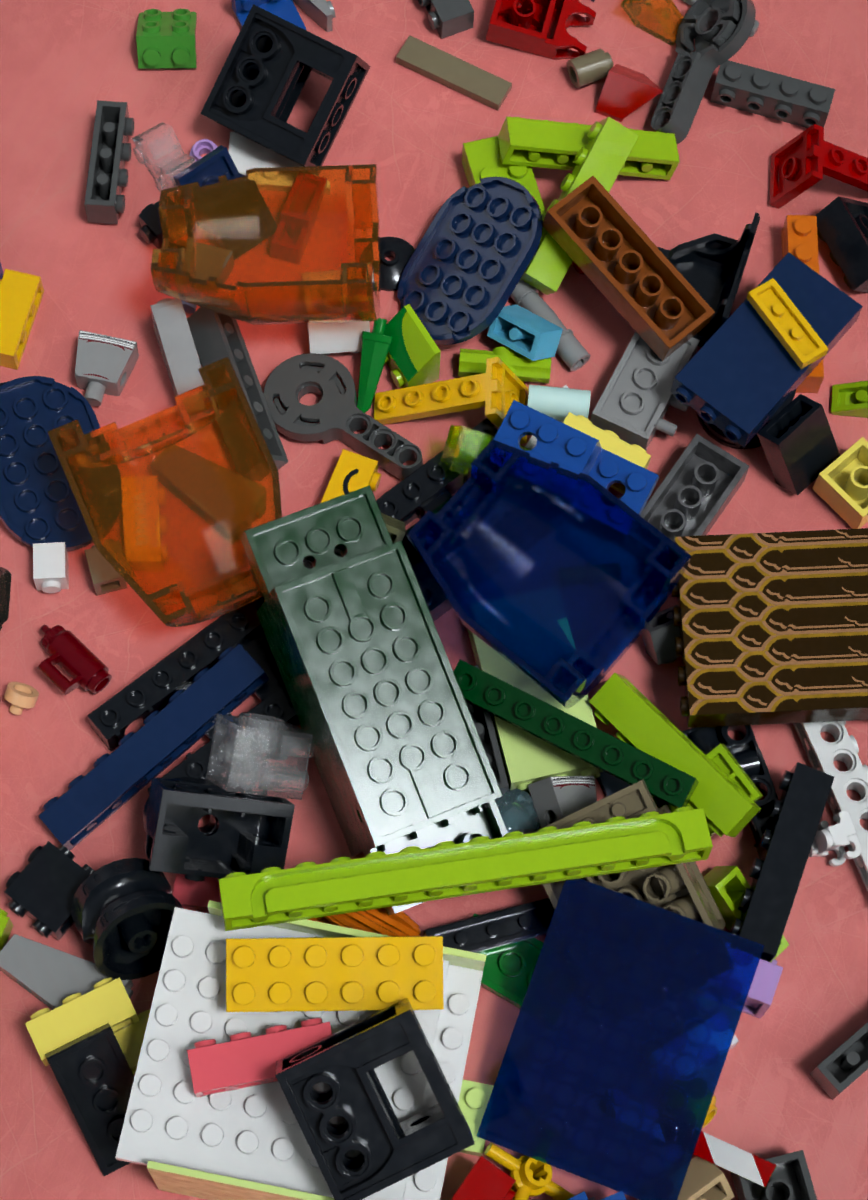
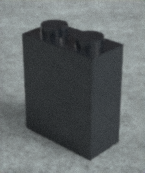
M802 394L797 396L757 433L776 483L796 495H799L818 477L820 472L840 456L823 406Z

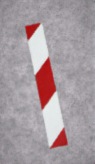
M608 1088L598 1105L604 1114L763 1187H766L777 1166Z

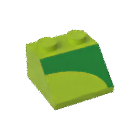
M407 304L386 324L384 335L393 337L385 363L391 369L392 380L398 388L401 386L406 388L432 383L439 379L441 351L411 305Z

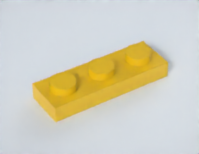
M774 278L748 292L747 300L800 369L827 355L829 348Z

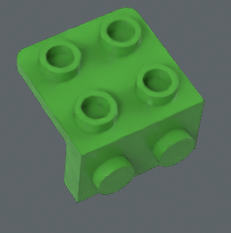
M148 9L139 13L136 33L138 69L197 68V13L190 12L188 9H176L173 12Z

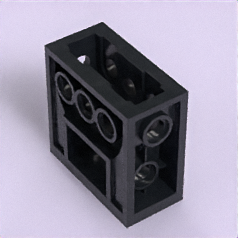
M253 4L201 114L319 173L371 66L357 55ZM313 71L331 80L332 83L306 133L286 122L310 72Z
M408 998L276 1062L275 1076L335 1200H362L475 1144L466 1119ZM413 1050L438 1104L399 1123L374 1068ZM324 1082L329 1084L330 1088L320 1092L315 1090L313 1086ZM335 1116H342L346 1119L342 1124L338 1125L329 1121ZM350 1150L362 1152L356 1157L345 1155Z

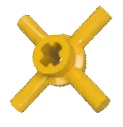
M543 1129L533 1154L524 1155L518 1159L492 1142L487 1146L484 1154L510 1170L509 1176L516 1180L513 1186L516 1195L513 1200H528L529 1197H536L542 1193H546L555 1200H568L575 1196L551 1181L552 1167L546 1160V1156L555 1137V1133L552 1130Z

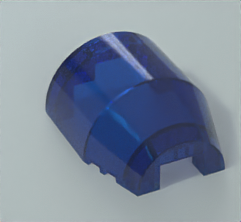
M493 439L471 463V477L436 515L428 510L408 533L410 540L462 624L565 708L574 706L584 698L622 658L672 593L691 559L690 554L589 475L581 472L576 474L560 468L559 464L552 461L549 464L531 457L528 452Z

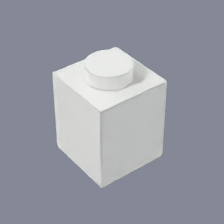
M65 542L33 544V580L37 591L57 593L61 589H69L68 552Z

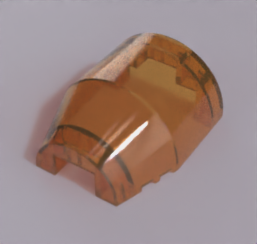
M376 164L253 168L246 170V176L228 180L226 175L218 177V183L202 187L199 186L198 182L161 190L158 210L163 244L162 249H153L151 263L152 279L158 292L251 325L374 322L379 320L381 254Z
M228 357L199 368L203 385L175 396L174 399L177 405L120 429L113 422L85 434L77 419L48 431V435L96 549L166 626L181 627L204 622L234 611L263 596L242 544L241 536L248 529L282 517L278 469Z

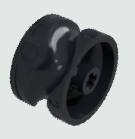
M127 858L114 861L99 868L83 881L72 899L71 916L83 941L93 945V957L97 968L101 973L113 979L120 977L121 980H133L146 977L160 970L174 908H183L179 900L171 894V885L164 873L149 871V860Z

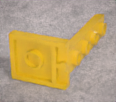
M499 357L486 359V373L375 393L374 419L386 425L485 407V416L499 428L513 400L527 406L528 387ZM527 435L521 438L520 444L527 443Z

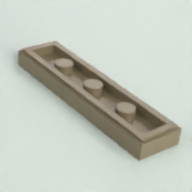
M410 35L396 56V63L496 110H499L512 88V83Z

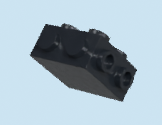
M49 841L44 847L39 846L32 852L28 859L29 864L21 873L17 871L10 877L6 883L7 889L4 893L10 901L7 906L21 918L26 914L35 921L32 926L42 936L48 938L52 935L59 941L74 924L71 916V903L75 892L95 870L87 864L83 867L79 866L73 861L75 856L62 844L56 847Z

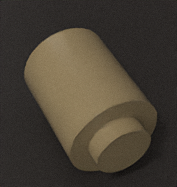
M597 49L567 61L568 74L576 88L606 78L609 70L613 67L610 54L608 52L605 53L602 49Z

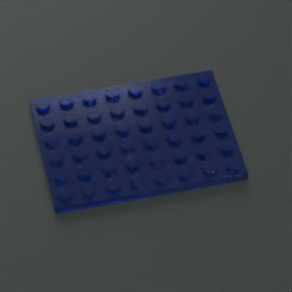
M581 878L566 880L477 1137L620 1192L623 1190L624 1194L639 1200H678L765 945Z

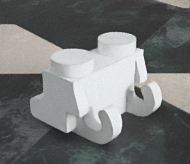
M847 810L840 811L833 816V820L837 822L835 825L828 826V822L825 820L819 823L808 857H825L829 855L828 851L834 850L837 854V859L829 860V865L837 867L842 865L846 859H854L860 855L861 844ZM851 844L853 850L845 852L843 846Z

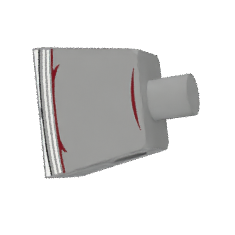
M82 330L79 331L75 379L77 387L86 390L84 398L91 406H101L104 394L113 396L121 394L139 358L137 342Z
M554 776L528 785L541 828L597 802L594 776Z

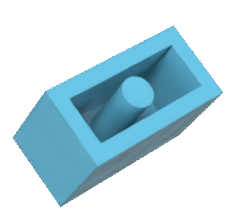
M515 304L503 307L497 318L489 326L487 336L526 358L536 361L555 357L563 329Z

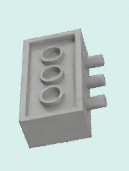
M635 331L592 412L590 420L592 424L602 430H611L621 440L629 444L639 445L647 450L657 430L674 436L678 426L663 419L670 405L684 412L687 411L689 405L681 404L674 397V394L671 392L673 380L696 354L700 340L692 337L662 361Z

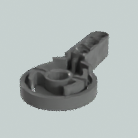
M697 0L687 11L676 35L675 51L678 55L651 119V127L655 131L675 134L677 144L687 137L713 71L741 49L753 29L756 10L752 0Z
M316 353L301 354L282 362L268 377L263 394L276 429L283 435L298 441L311 442L322 440L323 444L339 440L362 456L378 461V466L402 481L423 466L422 453L418 446L357 408L354 380L348 369L338 360ZM336 375H338V376L340 377V379L342 380V382H343L345 388L343 387L341 381L339 380V378H338ZM307 393H317L322 397L314 405L307 406L300 403L302 396ZM276 396H279V397H280L281 403H282V405L284 406V408L286 409V411H285V410L283 409V407L281 406L280 401H279V398H275V399H274V397H276ZM305 421H308V422H320V423H319V424H318V423H307V422H305ZM357 430H365V432L361 434L354 433ZM382 445L390 446L385 450L378 449ZM406 461L415 462L412 465H403V463Z

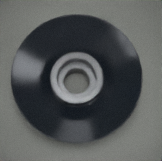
M382 237L372 241L365 247L360 257V270H362L364 279L370 285L380 290H398L401 275L415 251L414 247L407 241L397 237ZM394 257L395 259L393 261H387L385 258Z

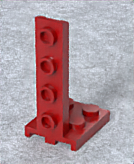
M813 124L771 154L769 205L778 209L822 180L823 174L868 192V158L824 141V127Z

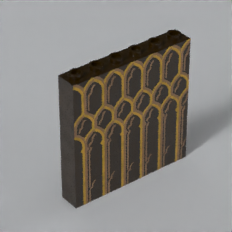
M868 528L675 537L674 549H668L669 568H675L676 578H671L670 580L671 597H677L678 607H673L674 626H680V636L675 637L676 656H682L683 666H678V685L685 687V697H680L681 716H687L688 728L868 720Z

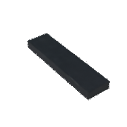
M545 898L425 930L424 935L443 936L444 947L478 953L557 932L562 928L550 899Z

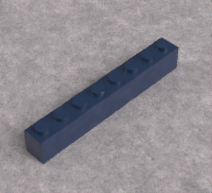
M238 644L235 648L229 647L222 652L218 658L219 662L210 669L205 668L194 677V683L185 691L181 689L174 693L168 701L170 704L160 712L157 710L151 713L144 720L143 727L136 733L130 732L125 735L118 743L119 747L110 755L108 753L102 755L94 763V769L85 776L80 775L69 784V790L60 798H52L44 805V811L38 817L68 850H72L269 680L265 671L241 644Z

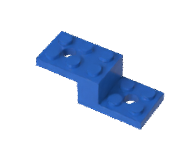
M513 400L485 455L487 459L542 485L548 494L629 533L632 532L659 480V475L603 449L599 440ZM525 435H533L537 438V444L532 450L526 451L520 448V440ZM614 483H621L625 486V493L619 499H613L608 495V488Z

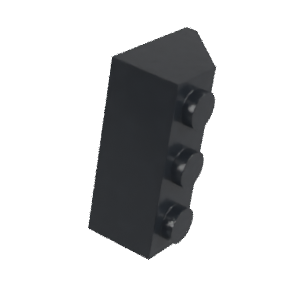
M838 196L815 215L817 216V235L827 243L831 250V259L841 267L845 274L844 281L847 286L854 291L868 293V203Z

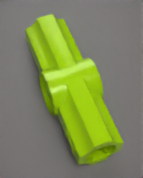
M506 346L496 347L492 351L460 348L458 376L460 377L486 373V359L499 357L521 381L549 383L551 358L532 361Z

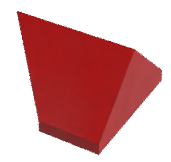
M616 64L608 72L595 112L622 122L625 117L663 92V90L644 74Z

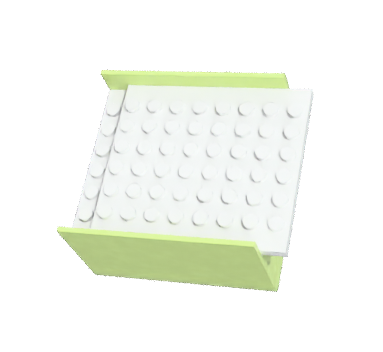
M209 900L207 906L209 914L175 907L115 1156L116 1160L147 1166L159 1190L206 1200H335L279 1082L225 1091L197 1098L194 1094L187 1050L194 1049V1043L203 1040L215 1039L216 1044L230 1042V1036L238 1033L251 1032L252 1037L265 1035V1029L279 1025H286L287 1030L300 1028L302 1021L314 1018H322L323 1023L330 1022L332 1034L382 1011L226 1012V939L375 937L388 935L307 919L225 931L221 902ZM443 946L444 1009L413 1011L471 1130L475 1144L460 1152L483 1156L496 1086L464 1080L463 1076L487 955ZM413 1050L374 1068L399 1123L438 1104ZM320 1082L315 1084L313 1088L323 1092L328 1090L330 1085ZM335 1116L329 1121L338 1125L342 1124L346 1119L342 1116ZM350 1150L345 1155L356 1157L362 1152ZM448 1157L362 1200H440Z

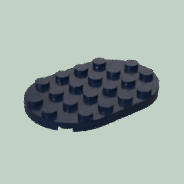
M504 177L482 178L480 183L469 188L463 186L452 194L436 214L403 270L397 293L401 309L410 304L434 342L438 345H451L467 341L489 327L505 306L538 249L543 229L540 207L529 191L514 180Z
M28 376L17 378L1 385L0 520L16 539L32 548L35 543L65 542L67 552L88 546L100 538L111 526L120 503L119 475L91 405L76 389L55 382V379L49 377Z

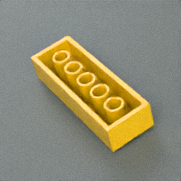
M443 936L226 939V1012L384 1010L408 998L413 1010L444 1009Z

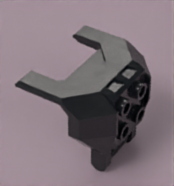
M755 213L752 224L745 226L738 240L714 233L680 244L671 250L658 247L715 311L708 325L693 336V338L700 340L698 344L700 347L704 346L730 316L760 221L759 213Z

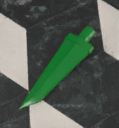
M376 317L372 332L363 331L357 408L364 413L371 407L393 340L392 336L384 335L387 320Z

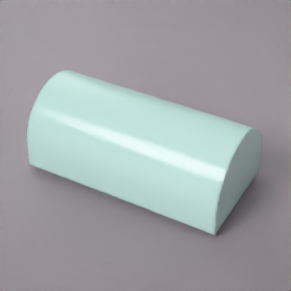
M529 384L527 406L555 420L564 421L569 412L576 416L582 415L588 418L591 390Z

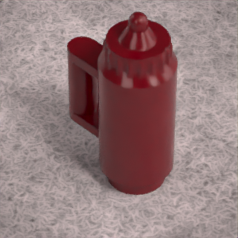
M47 625L41 627V631L44 633L41 643L50 657L41 662L38 669L65 695L79 686L85 691L97 694L109 684L112 676L108 673V667L71 631L65 630L60 625H56L53 628H49ZM58 664L73 680L69 681L54 665Z

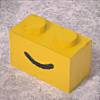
M343 449L321 503L369 485L371 490L376 492L382 474L378 473V461Z

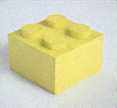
M864 437L859 439L820 472L813 486V490L852 529H860L868 522V441Z

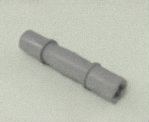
M520 279L510 297L514 300L515 304L563 329L556 353L571 371L578 370L590 359V354L573 335V331L566 329L555 312L538 295L539 290Z

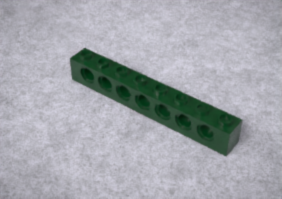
M461 659L453 671L465 701L630 785L644 779L652 796L675 808L687 806L699 783L695 777Z

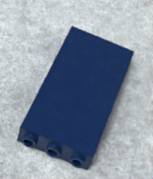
M789 252L758 285L760 286L774 278L829 348L827 354L857 321L863 307ZM746 298L674 377L671 392L681 404L689 405L696 410L705 422L713 423L721 429L730 441L738 442L745 447L825 356L800 369Z

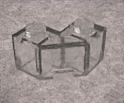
M162 122L132 138L136 146L133 148V152L139 163L144 164L155 179L154 181L159 192L163 196L167 195L169 198L177 200L182 197V194L173 177L196 161L194 157L184 153L173 127Z

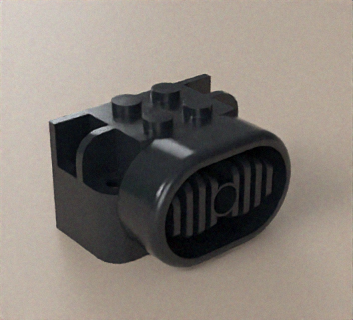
M190 777L173 779L154 778L151 783L150 795L143 810V826L146 833L145 854L150 860L148 869L149 871L185 874L184 878L193 881H205V877L218 878V882L219 879L225 878L226 875L234 872H244L248 875L260 873L261 870L269 867H279L282 870L285 866L295 805L282 795L262 790L245 789L229 782ZM205 815H210L209 823L204 827L198 828L199 820Z

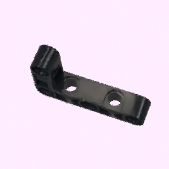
M751 725L694 727L682 731L705 755L720 743L724 744L763 794L764 799L755 802L761 810L749 822L756 842L754 847H756L759 858H761L764 848L759 847V843L765 829L771 828L773 819L769 818V813L778 796ZM728 731H738L743 739L737 741L731 739Z

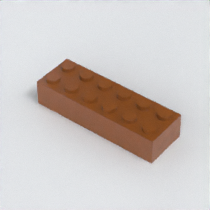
M594 176L590 177L547 211L542 223L545 230L662 361L708 325L715 311Z

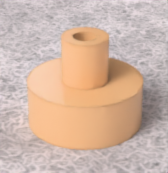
M21 682L8 683L4 698L11 703L9 711L15 715H21L24 708L35 707L39 692L35 688Z

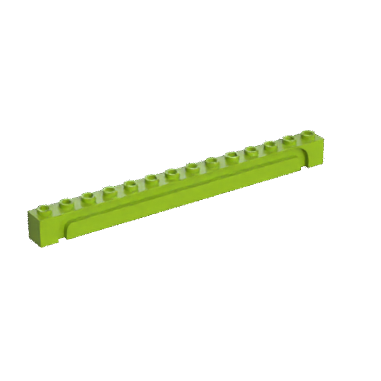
M685 806L675 809L672 813L659 814V812L651 811L641 814L638 818L625 819V817L617 816L609 818L603 823L592 824L589 821L575 823L569 828L562 829L548 826L539 829L535 833L523 834V832L514 831L505 834L501 838L489 839V837L480 836L471 839L467 843L455 844L454 842L446 841L436 844L433 848L407 847L399 853L386 854L385 852L378 851L369 853L364 858L338 857L331 860L330 863L317 865L315 862H303L296 865L295 868L281 870L279 867H269L261 870L260 873L248 875L244 872H234L226 875L225 878L219 879V892L225 931L707 860L713 845L704 808L693 809L692 807Z

